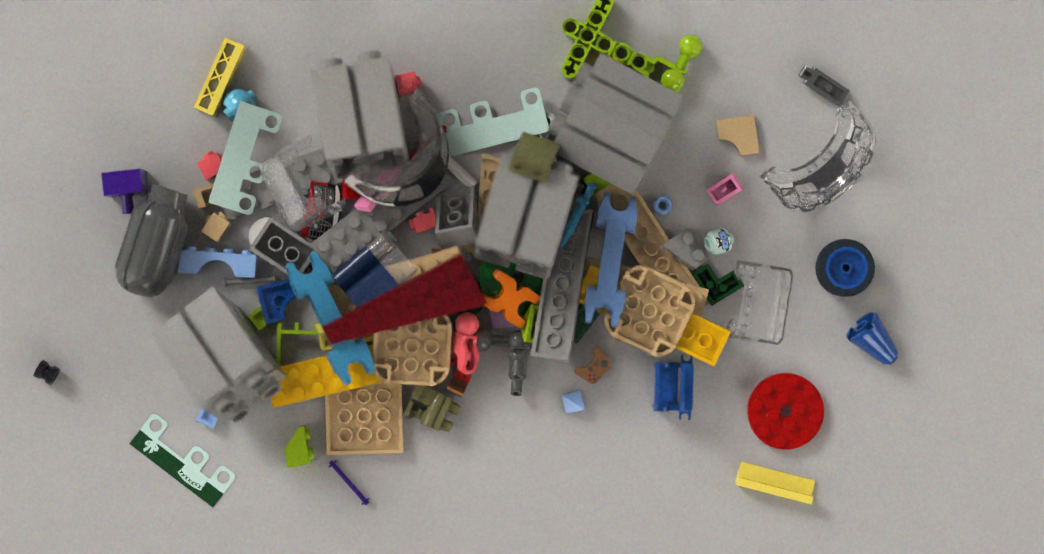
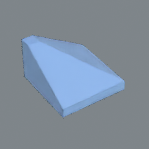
M580 390L562 395L566 414L585 410Z

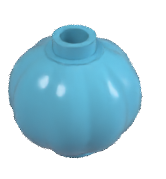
M232 89L223 98V105L225 107L223 113L234 122L240 101L257 106L255 102L257 97L251 90Z

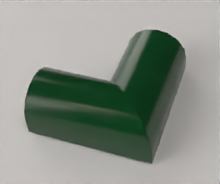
M707 263L691 273L700 287L709 289L707 299L711 306L744 287L735 270L717 279Z

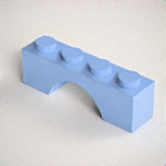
M185 246V250L181 251L179 257L178 273L200 274L207 263L221 260L232 268L235 277L257 278L258 255H254V252L242 250V254H236L234 249H223L222 253L215 252V248L204 247V251H196V247Z

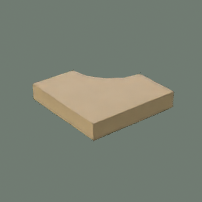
M754 115L716 120L718 140H727L733 143L738 149L740 156L760 153Z

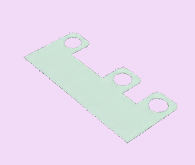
M538 88L523 90L521 92V100L524 110L492 118L487 101L473 103L470 106L473 123L461 126L457 110L450 109L440 112L438 116L441 125H445L443 118L446 114L450 113L455 116V123L451 126L445 125L447 132H443L447 137L449 156L452 157L518 140L522 132L531 135L548 132L549 126L540 90ZM534 92L537 95L538 99L535 104L531 105L526 102L525 96L527 93ZM479 105L484 106L487 110L486 115L482 118L475 115V108ZM444 137V141H445V145H446V149H447V142H446V138Z
M240 101L208 203L246 215L252 214L256 198L253 195L240 192L243 179L255 183L263 181L266 166L250 160V156L259 128L272 133L278 132L282 121L280 114ZM272 115L277 118V125L274 128L266 126L265 120L268 116ZM258 166L261 169V176L259 178H252L249 171L251 167ZM246 197L251 200L252 204L248 210L241 209L239 202L242 198Z

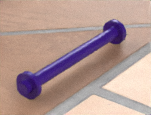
M336 460L330 461V465L328 467L330 468L332 466L333 469L340 475V477L347 483V485L354 491V493L361 499V501L363 502L362 505H367L369 503V498L366 499L363 496V494L356 488V486L349 480V478L342 472V470L335 464L337 462Z

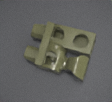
M416 385L411 399L428 407L424 411L418 408L414 401L410 400L403 416L406 418H418L421 420V424L437 431L450 432L454 423L446 420L445 416L447 412L457 416L461 406L453 402L452 398L425 385Z

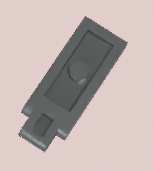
M804 66L798 74L799 77L804 79L802 82L804 85L837 107H840L850 90L815 67L810 69Z

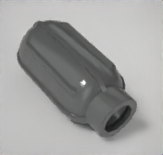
M152 184L148 199L133 209L115 264L117 281L124 290L143 297H154L160 295L171 284L189 229L186 215L183 212L188 195Z

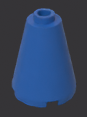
M870 312L856 321L857 326L854 329L851 327L848 330L846 338L883 365H890L897 360L898 351L876 313Z

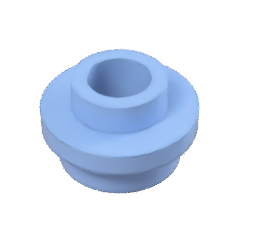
M658 196L653 202V208L656 213L665 215L671 211L672 201L667 196ZM662 201L666 203L664 209L659 207V203Z

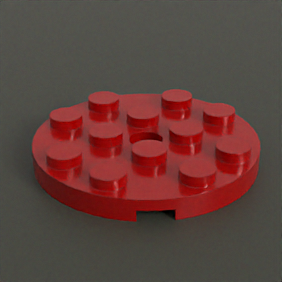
M779 373L763 379L753 389L747 404V416L750 428L759 440L776 449L790 450L807 444L816 436L823 422L824 405L817 388L806 378L792 373ZM783 406L790 408V415L787 417L782 416L780 413Z

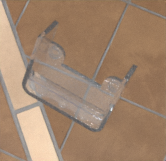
M311 135L283 147L266 160L260 169L261 176L288 228L292 231H300L342 211L346 203L342 199L326 207L321 198L311 197L305 200L289 166L297 162L298 152L311 146Z

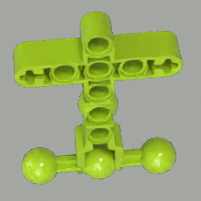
M596 0L585 23L573 18H568L563 22V34L575 41L561 68L562 76L567 80L576 78L582 64L592 49L600 54L607 55V57L626 67L630 66L632 70L647 78L654 72L655 64L659 63L669 68L661 76V85L674 92H678L685 84L684 74L688 73L686 67L690 59L699 56L703 49L702 41L698 36L693 34L683 36L678 45L680 55L674 64L661 56L652 58L641 53L636 54V50L633 51L628 43H617L616 40L613 42L609 36L600 31L613 8L614 0L608 1L610 5L606 4L603 12L600 11L602 2ZM599 15L602 21L599 24H594L591 21V17ZM568 23H573L576 26V30L571 33L567 32L565 26ZM583 33H592L593 39L591 41L583 40ZM601 41H608L610 48L602 50L599 47ZM576 49H582L584 56L576 58L573 52ZM623 49L627 52V57L620 59L617 57L616 52ZM571 58L574 62H576L573 67V71L575 73H570V75H567V70L565 68H570L572 61H569V59ZM636 58H641L644 61V66L637 68L634 66L633 61Z

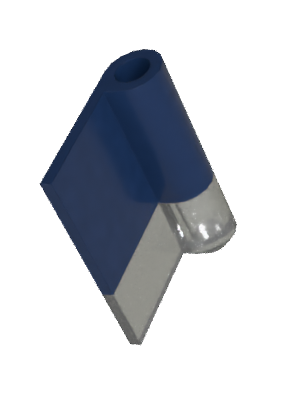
M383 231L331 274L334 281L356 307L404 283L418 271L394 242L397 240L390 231L387 234Z

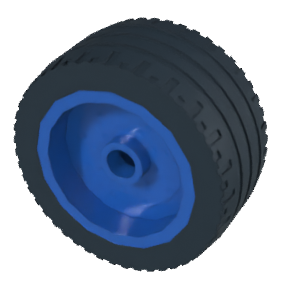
M840 239L827 244L820 251L816 260L815 271L819 283L826 291L836 296L850 297L863 292L870 285L874 277L875 263L872 254L863 244L851 239ZM845 264L849 266L847 272L843 270V265Z

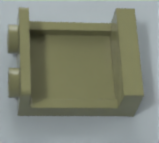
M522 132L512 154L508 170L541 182H546L560 144Z

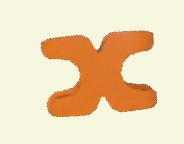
M495 269L493 277L501 283L502 288L500 293L494 297L482 293L487 302L484 306L493 312L503 310L502 315L508 322L523 329L526 321L518 315V306L524 301L539 304L540 296L526 286L516 288L517 283L511 276L499 269Z

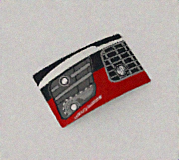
M311 181L301 237L317 239L339 222L343 201L342 186Z

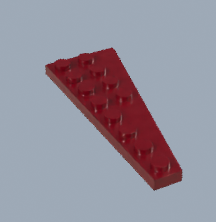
M458 253L322 326V329L332 345L484 306L487 302L461 253Z

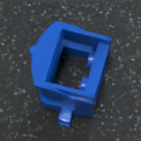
M681 354L680 362H655L653 365L655 367L653 411H679L680 420L684 413L688 415V420H690L693 409V356L690 355L688 361H685L683 359L684 355ZM678 367L681 368L680 405H677Z

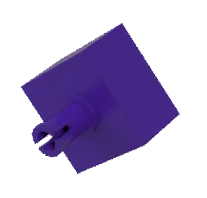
M131 169L101 173L104 196L121 197L122 214H132L134 195L149 193L146 170Z

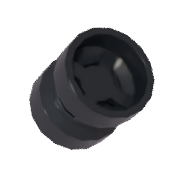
M42 360L33 376L38 379L42 378L45 380V383L51 386L56 380L60 368L49 366L47 361Z

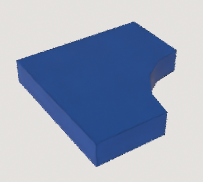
M290 280L256 287L265 324L269 325L284 321L287 304L297 298L290 286Z

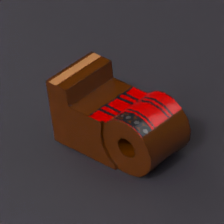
M467 361L466 368L469 366V361ZM457 368L446 390L462 397L472 374L466 375Z

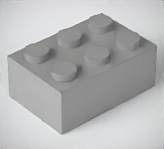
M271 216L249 248V250L286 274L285 266L290 262L295 265L298 272L303 274L310 263L309 255L314 252L310 246L311 242Z

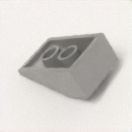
M471 186L439 192L437 194L435 235L441 249L457 245L474 244L479 232L475 187Z

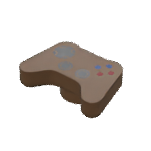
M599 347L593 349L594 359L588 366L576 367L574 369L576 375L591 384H595L611 367V362Z

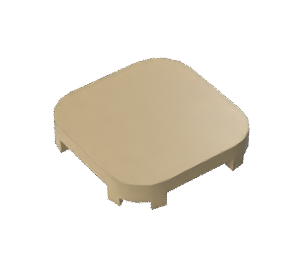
M644 265L634 266L625 273L617 290L626 291L624 308L617 328L611 327L612 318L608 310L604 318L605 326L613 337L648 352L650 355L656 357L667 355L676 347L694 311V293L684 283Z
M445 315L375 333L372 362L377 378L388 384L434 386L444 381L450 369L452 325L449 317Z

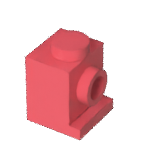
M433 207L429 209L430 213H426L425 210L416 213V217L409 220L412 231L416 230L417 233H421L435 228L436 214Z

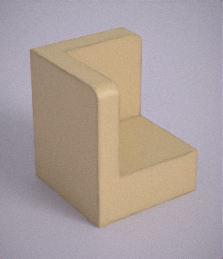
M214 183L192 190L198 209L215 205L208 203Z

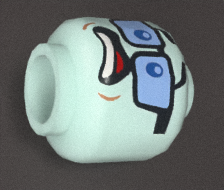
M725 228L709 231L704 239L705 247L713 255L729 252L732 249V244H734V236Z

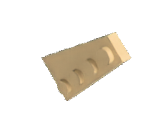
M482 153L478 201L479 229L501 160Z

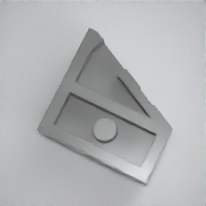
M689 228L660 246L661 250L669 251L674 255V259L682 262L692 271L709 260Z

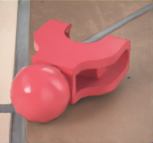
M465 312L461 313L455 321L457 331H452L450 355L453 353V356L450 359V366L457 365L460 372L470 375L476 371L480 356L477 347L478 337L474 335L479 328V320L473 313ZM469 360V366L466 368L467 361Z

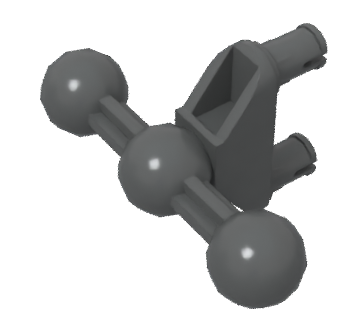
M478 328L474 335L478 337L477 347L479 352L487 351L491 346L509 347L508 376L511 379V395L521 396L523 380L526 378L528 350L532 349V344L524 342L521 330L514 331L510 336L492 335L486 328Z

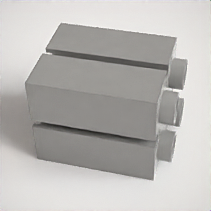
M368 51L359 54L358 62H353V66L343 64L340 58H330L319 63L320 69L311 70L325 159L335 179L370 173V165H375L376 172L411 165L396 78L389 56L381 57V52Z
M600 54L593 67L586 63L582 64L573 82L574 84H571L561 104L560 111L567 115L558 111L548 133L556 136L554 143L560 144L557 152L558 156L633 194L647 170V165H650L672 122L671 119L674 118L684 96Z
M502 154L475 242V259L509 268L510 262L516 264V271L549 280L575 194L578 176L571 175L573 170L571 166L553 161L546 182H541L508 170L512 154L511 157Z
M214 287L184 308L189 314L187 318L182 317L178 312L150 334L198 406L224 423L228 421L230 423H237L244 419L250 412L248 406L253 403V397L256 396L262 400L273 397L281 389L279 383L287 377L240 308Z

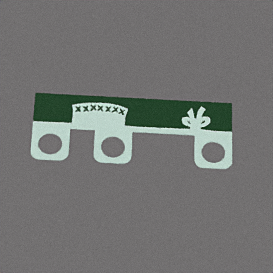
M152 414L129 444L211 507H214L234 481L235 474L225 466H220L209 479L200 472L208 461L209 454L199 446H194L183 459L158 440L167 428V422L157 414ZM154 419L162 423V428L157 432L150 429V422ZM196 451L201 452L204 456L203 461L199 464L194 463L191 459L192 454ZM222 471L227 472L230 476L229 481L224 484L220 483L217 479L218 474Z

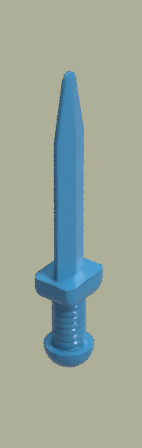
M588 182L583 196L577 197L576 201L578 204L563 231L559 245L560 248L572 236L586 207L590 208L591 202L589 199L594 190H597V185L594 182Z

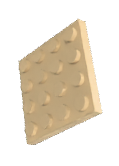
M379 382L325 395L327 455L404 453L402 384Z

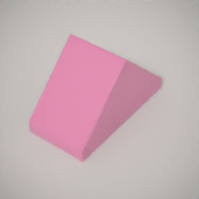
M731 173L706 191L716 206H718L744 188L734 173Z

